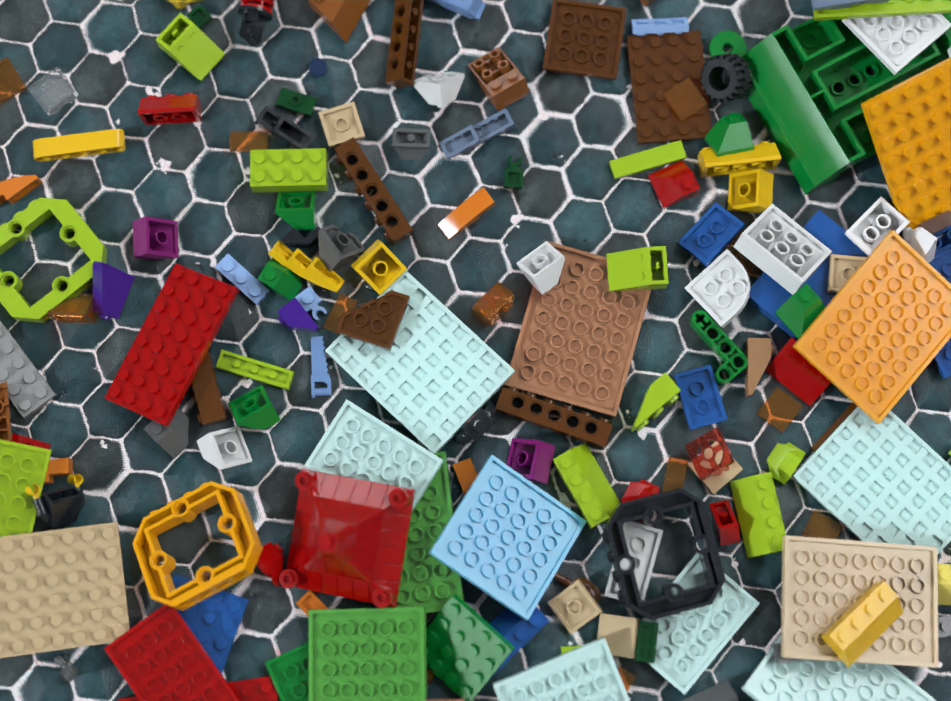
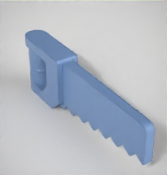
M323 336L311 337L312 398L332 395L331 378L327 373L329 369L326 368L328 364L326 363V352H324ZM315 383H326L327 388H315Z

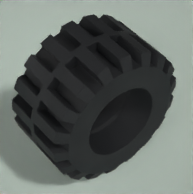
M731 53L715 55L713 58H709L707 60L708 63H704L702 66L704 70L700 72V75H702L700 83H703L701 88L706 91L705 95L707 97L711 96L710 99L713 101L717 100V102L734 101L746 95V89H750L751 85L749 82L752 81V77H750L752 71L748 69V62H743L744 58L742 56L738 57V54ZM724 69H726L730 75V83L728 87H726L722 81V72Z

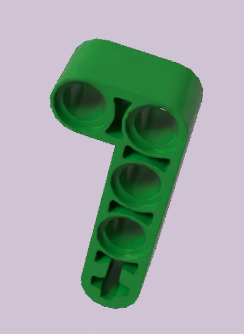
M695 311L690 318V326L724 363L716 370L714 377L718 385H726L745 369L748 359L705 311ZM700 317L703 319L702 322L696 323L695 321ZM709 330L716 333L717 337L715 339L707 335ZM727 345L729 352H722L720 346ZM733 360H741L742 367H736ZM720 371H725L728 374L727 380L720 378Z

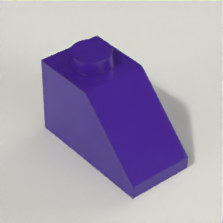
M296 298L277 311L280 316L277 319L283 327L288 326L290 330L315 333L320 331L317 324Z

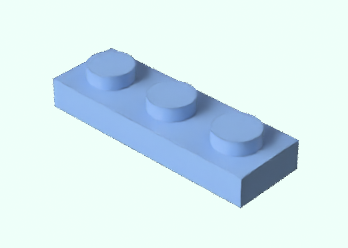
M687 17L631 20V28L633 34L639 36L648 33L663 35L664 33L675 32L676 34H682V32H689V23Z
M229 254L215 266L222 275L256 305L270 293L263 284Z

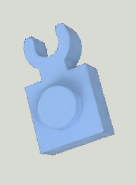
M311 286L295 297L307 313L311 310L313 311L312 315L316 321H319L317 317L319 311H322L325 316L327 315L326 309L318 306L322 301Z

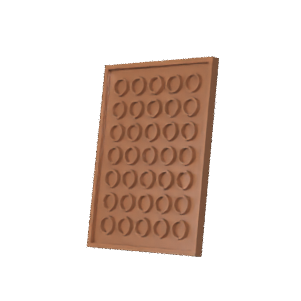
M547 241L564 255V265L558 283L551 290L542 295L536 288H532L510 364L515 373L505 382L504 386H512L524 392L616 417L651 289L609 292L607 257Z

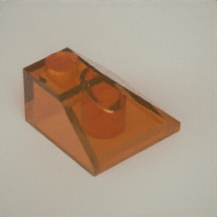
M81 294L80 297H72L49 310L47 314L57 323L95 324L96 312L93 311V298L87 294Z

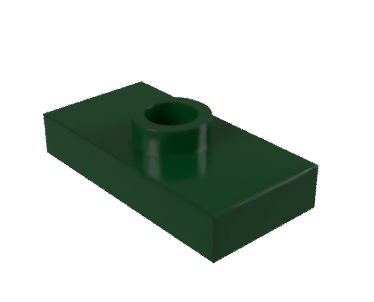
M282 87L276 106L312 117L318 100L317 98Z
M638 622L634 661L655 663L659 623Z

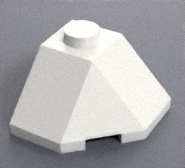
M445 72L443 75L433 77L432 74L425 75L414 80L413 86L428 104L443 108L447 107L448 103L455 101L465 76L464 73Z
M905 227L902 239L930 263L935 256L937 238L922 227H917L915 230H912L911 227Z

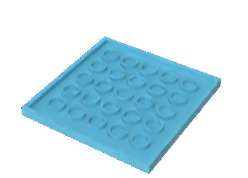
M490 455L429 554L518 616L528 620L587 521L501 460Z

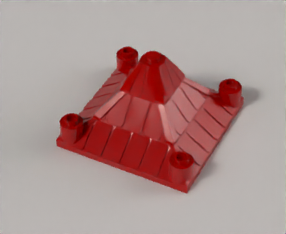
M302 469L295 477V485L299 489V496L287 567L279 575L280 585L286 589L296 587L370 602L379 608L397 607L416 489Z

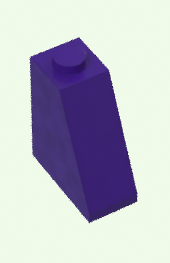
M94 261L93 311L99 313L100 318L108 321L111 318L119 319L135 277L104 262Z

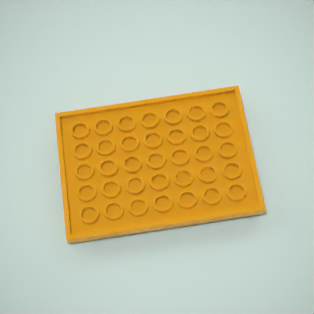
M950 57L861 103L894 207L909 221L906 227H911L912 230H915L917 225L947 210L951 211Z
M890 230L793 347L876 424H880L951 338V284L894 230Z

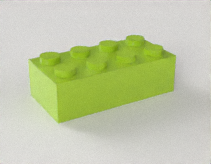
M326 148L250 150V187L253 193L328 191V154Z

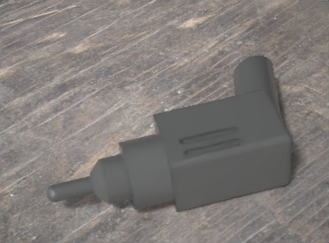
M60 654L54 659L62 667L60 675L63 676L65 681L71 682L78 674L79 668L71 661L67 662Z

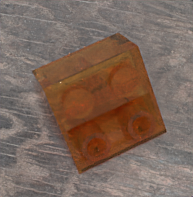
M497 282L471 307V313L486 328L489 325L493 326L499 321V316L503 311L507 313L514 306V293Z

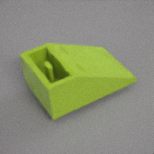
M179 13L155 39L164 52L200 81L226 55L182 13Z
M666 246L643 247L606 254L609 292L667 288L669 279Z
M666 372L647 389L631 428L632 432L636 429L638 431L642 430L650 422L648 420L650 417L655 419L662 413L665 405L669 407L679 398L677 394L681 390Z

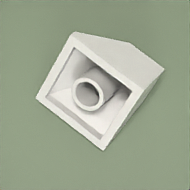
M545 241L516 264L533 287L543 295L558 283L565 257Z
M239 426L210 432L197 440L203 459L220 470L253 461Z

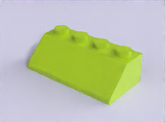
M586 442L554 458L552 463L590 529L608 520L620 501Z
M771 472L730 481L747 558L782 551V536H785L786 532Z

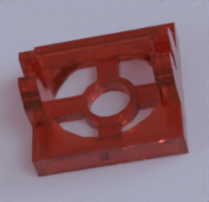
M718 427L685 445L700 480H705L710 476L722 475L721 471H729V465L735 463ZM708 441H717L719 444L712 447L709 446ZM702 446L701 455L697 456L698 449ZM708 448H711L713 451L710 459H706L704 456V452ZM722 450L723 456L717 465L715 461L716 453ZM703 460L709 461L711 468L703 467L700 462Z

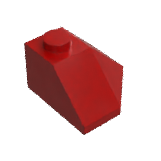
M268 542L262 546L263 549L256 565L265 575L272 579L271 581L276 587H281L279 575L284 570L285 557L282 555L284 550L277 542L275 544Z

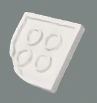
M726 249L693 279L685 289L724 328L747 304L750 295V279L743 265Z

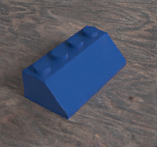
M505 607L489 623L515 647L495 674L549 621L537 607H535L528 620H524Z

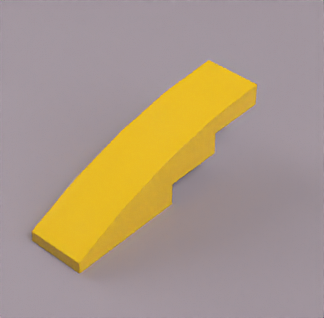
M280 240L268 252L271 257L284 267L323 288L337 292L345 281L336 272L329 271L323 261L317 256L311 260L298 248L292 252Z

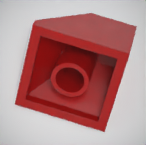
M683 161L648 175L663 209L698 195L700 191V186L693 172Z

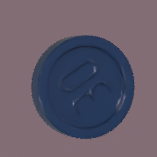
M315 58L309 63V71L313 76L321 77L327 72V64L323 59Z

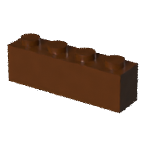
M208 349L190 384V387L193 386L194 394H192L194 405H198L199 412H197L198 421L203 423L205 427L228 421Z

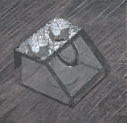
M58 67L27 88L48 116L57 114L61 107L73 102L76 96L79 95Z

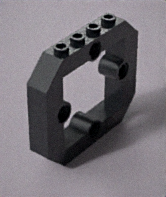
M678 488L619 503L603 528L602 538L604 544H608L609 552H607L608 561L610 564L613 563L614 571H612L613 580L619 586L617 596L619 602H623L624 606L647 620H654L713 604L726 578L704 501L686 490ZM686 507L694 535L689 540V549L693 553L699 554L706 584L683 589L679 584L667 583L662 587L660 596L641 600L634 573L636 561L629 554L622 523L642 519L646 525H658L662 522L665 512ZM650 510L656 513L657 517L654 521L648 518ZM698 539H702L704 542V548L701 550L696 547ZM624 558L629 562V566L625 570L620 567V561ZM672 587L677 591V595L673 599L668 595Z

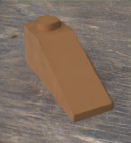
M747 338L745 341V356L748 359V364L745 367V398H749L753 394L771 359V355H774V344H771V338Z

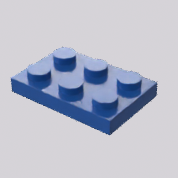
M715 202L680 239L678 245L708 267L744 229L745 224Z
M711 364L673 375L675 384L681 390L678 394L690 431L728 420Z

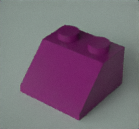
M148 216L134 220V258L144 260L179 258L177 221Z
M512 438L506 465L530 482L547 484L555 446L539 440Z

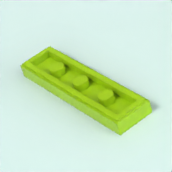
M679 140L611 160L609 164L614 180L678 162L687 157L682 142Z
M222 349L216 364L217 369L286 390L290 389L295 374L294 371Z

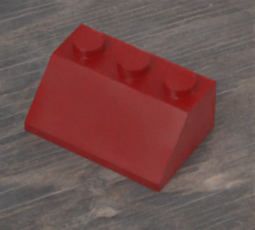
M185 93L183 96L167 94L165 97L149 95L147 98H141L138 115L145 125L201 122V101L198 95L194 93Z
M791 337L769 363L765 371L811 406L831 381L793 347L797 341Z

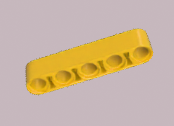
M122 129L33 140L34 160L38 162L126 150L124 130Z

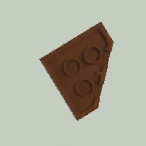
M391 290L385 293V295L375 300L372 299L352 311L349 310L342 314L336 333L391 351L410 296Z

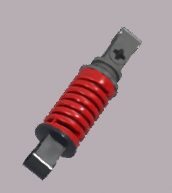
M241 0L238 13L243 18L239 29V36L249 46L255 47L260 44L265 22H270L273 19L272 8L274 7L275 0Z

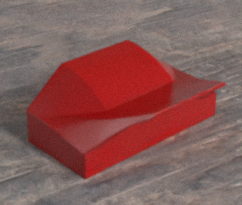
M644 479L638 482H630L621 501L627 502L658 494L660 488Z

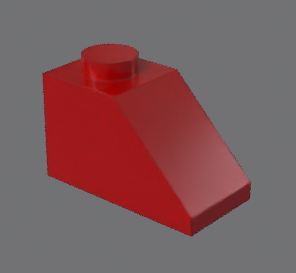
M728 500L710 503L709 509L720 545L724 546L740 542L739 524Z

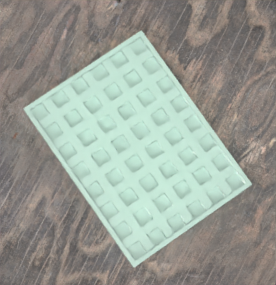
M405 271L379 295L381 297L392 290L410 296L391 351L340 335L325 352L431 453L435 454L515 373V370L411 274Z
M857 406L792 476L860 541L937 547V555L951 541V466L891 410L880 424H876Z

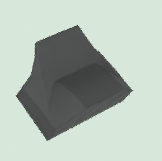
M393 128L392 148L398 152L401 160H421L425 152L430 149L431 129Z

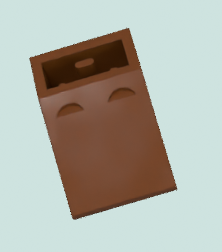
M500 47L467 64L485 95L497 111L502 110L530 93L525 77Z

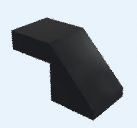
M318 226L305 238L293 228L280 241L287 247L312 248L319 242L318 230L320 227Z

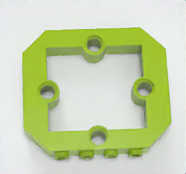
M40 197L31 201L25 210L17 212L8 223L0 225V255H2L18 241L27 240L32 230L54 214L63 225L59 232L61 239L69 246L79 245L90 258L89 262L70 277L59 276L55 278L52 283L53 290L33 306H30L19 292L23 286L21 278L11 271L3 272L0 268V302L17 321L45 323L93 285L94 261L106 263L108 249L67 200ZM22 227L21 232L15 234L16 228ZM70 232H75L73 238H67ZM10 279H14V283L11 286H7V282ZM67 283V289L60 291L62 284Z

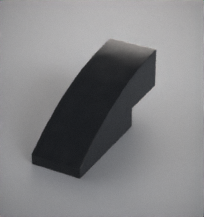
M267 106L262 109L254 122L265 131L297 149H306L314 135L284 115H279Z

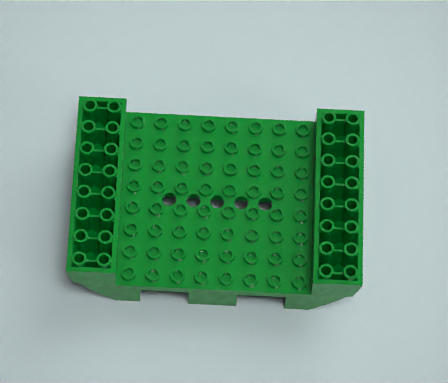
M951 13L942 14L951 23ZM813 17L792 29L789 25H786L768 35L742 56L744 58L743 62H748V69L752 71L750 73L752 81L749 82L751 87L746 89V96L805 195L837 179L846 169L876 154L861 103L950 58L947 50L951 46V28L896 75L882 64L842 22V19L814 21ZM866 68H873L875 75H868ZM849 77H857L859 83L852 84L849 80ZM840 85L843 91L837 93L833 90V86Z

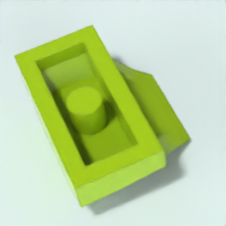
M790 442L787 444L777 443L766 460L772 478L785 485L802 461L805 452Z

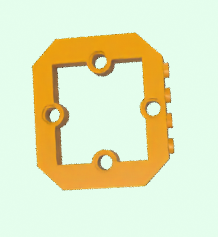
M212 481L205 482L194 491L186 492L181 498L168 502L166 506L151 511L149 515L143 518L132 543L151 599L181 611L252 575L263 549L243 494L234 488ZM219 503L223 515L218 520V528L226 535L232 537L238 556L214 569L209 566L201 567L196 573V579L175 589L170 573L175 569L176 560L171 555L162 551L157 536L183 522H192L197 514Z

